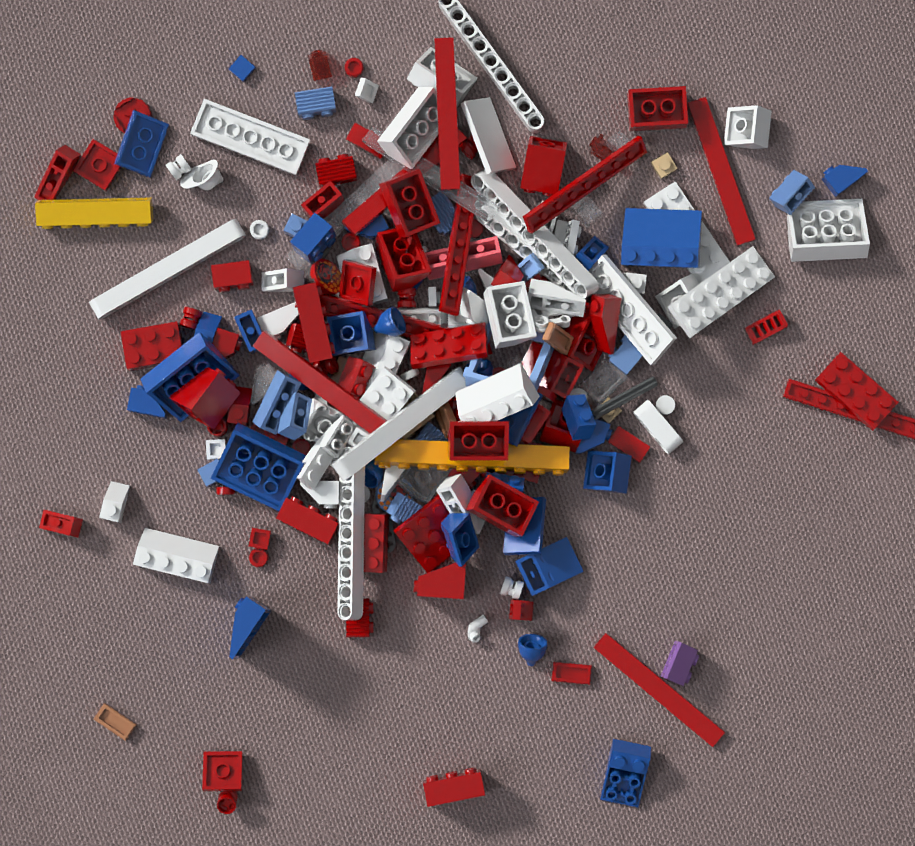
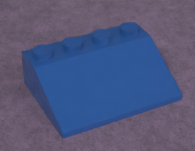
M625 208L621 265L700 268L702 211Z
M199 332L140 380L146 393L177 420L182 422L189 415L169 398L174 392L207 367L213 370L218 368L226 374L225 379L228 378L232 381L240 375L218 349Z
M237 423L210 479L280 511L304 465L302 461L306 455Z
M246 596L241 598L235 606L237 611L235 612L229 656L231 659L241 657L272 611L253 597Z

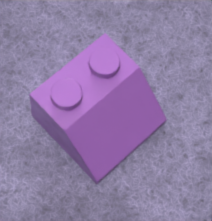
M675 641L660 677L684 686V683L688 684L692 675L689 672L692 665H696L699 658L698 650Z

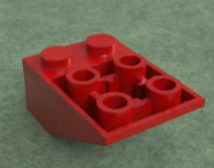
M533 341L521 362L529 378L542 349V345ZM553 351L539 386L549 389L557 395V398L565 401L577 382L584 365Z

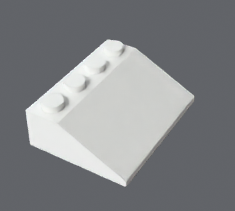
M862 199L803 201L800 206H797L795 212H792V215L787 214L791 262L868 257L870 241Z

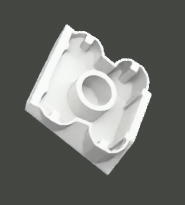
M313 398L307 431L302 436L308 441L317 442L325 431L342 415L348 419L349 417Z

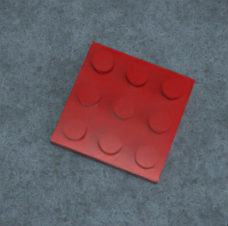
M439 494L393 530L427 573L431 572L450 556L446 538L441 527V522L450 513Z

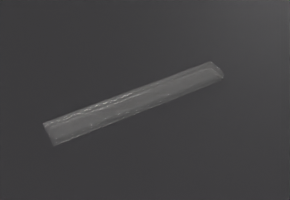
M374 125L362 139L364 144L406 171L420 169L425 183L489 223L500 209L499 205L461 181L460 190L441 191L440 168L424 157H421L414 168L410 169L388 156L377 142L384 132Z
M391 157L325 219L333 227L336 236L345 229L342 220L379 190L380 183L393 178L405 165ZM294 249L285 256L297 270H301L308 263Z

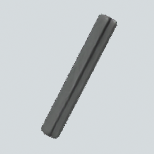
M651 377L591 410L594 419L600 418L655 388L658 385L656 379Z

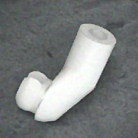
M481 615L468 626V638L474 643L480 640V628L488 623L484 615Z

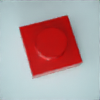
M252 528L248 547L268 550L271 531Z

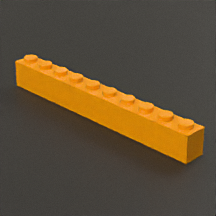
M399 439L375 457V465H379V468L398 466L399 469H410V466L418 467L419 470H429V467H436L439 471L456 468V471L460 472L476 469V472L495 470V473H506V470L514 471L515 474H525L526 471H531L535 475L553 472L552 475L562 476L569 470L570 447L520 444L516 447L509 444L508 460L450 461L448 458V441Z

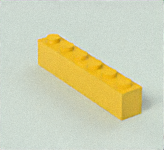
M152 197L38 200L35 203L36 226H42V229H51L53 226L72 228V225H80V228L92 227L91 225H99V227L105 228L110 227V224H118V227H128L130 224L145 227L149 226V223L153 221Z

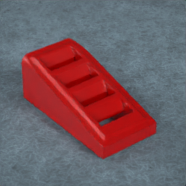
M779 309L744 329L754 345L787 328L788 324ZM775 316L777 317V319H778V321H779V323H780V325H781V326H779V327L777 326L776 322H775L774 319H773V317H775ZM767 320L770 321L774 330H770L766 322ZM760 324L763 325V327H764V329H765V331H766V334H763V332H762V330H761V328H760V326H759ZM752 328H756L760 336L759 338H756Z

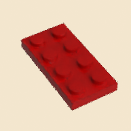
M485 322L410 335L412 369L488 357L487 326Z
M842 352L815 379L821 387L872 431L899 403Z

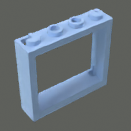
M490 322L486 325L487 343H489L492 336ZM536 332L537 337L530 339L544 343L530 375V380L536 391L539 388L554 351L552 346L542 340L545 332ZM482 358L470 360L469 367H465L463 377H465L467 387L488 378V376L476 373Z

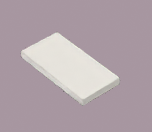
M490 97L460 103L486 173L492 174L515 169V162Z

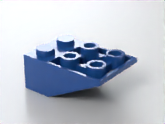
M567 537L542 548V554H529L515 561L531 596L584 572Z
M613 739L600 800L633 807L639 806L651 758V746Z

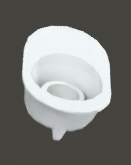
M210 160L191 168V171L182 176L180 185L185 189L197 186L203 190H211L223 182V177L218 170V162Z

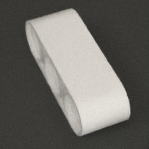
M646 400L633 411L636 418L667 454H670L683 443L681 437L649 400Z

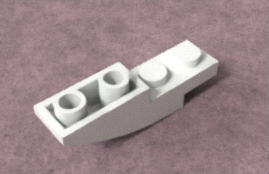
M342 415L318 439L302 461L305 465L297 479L307 488L315 489L333 458L339 457L352 436L356 426L348 418Z

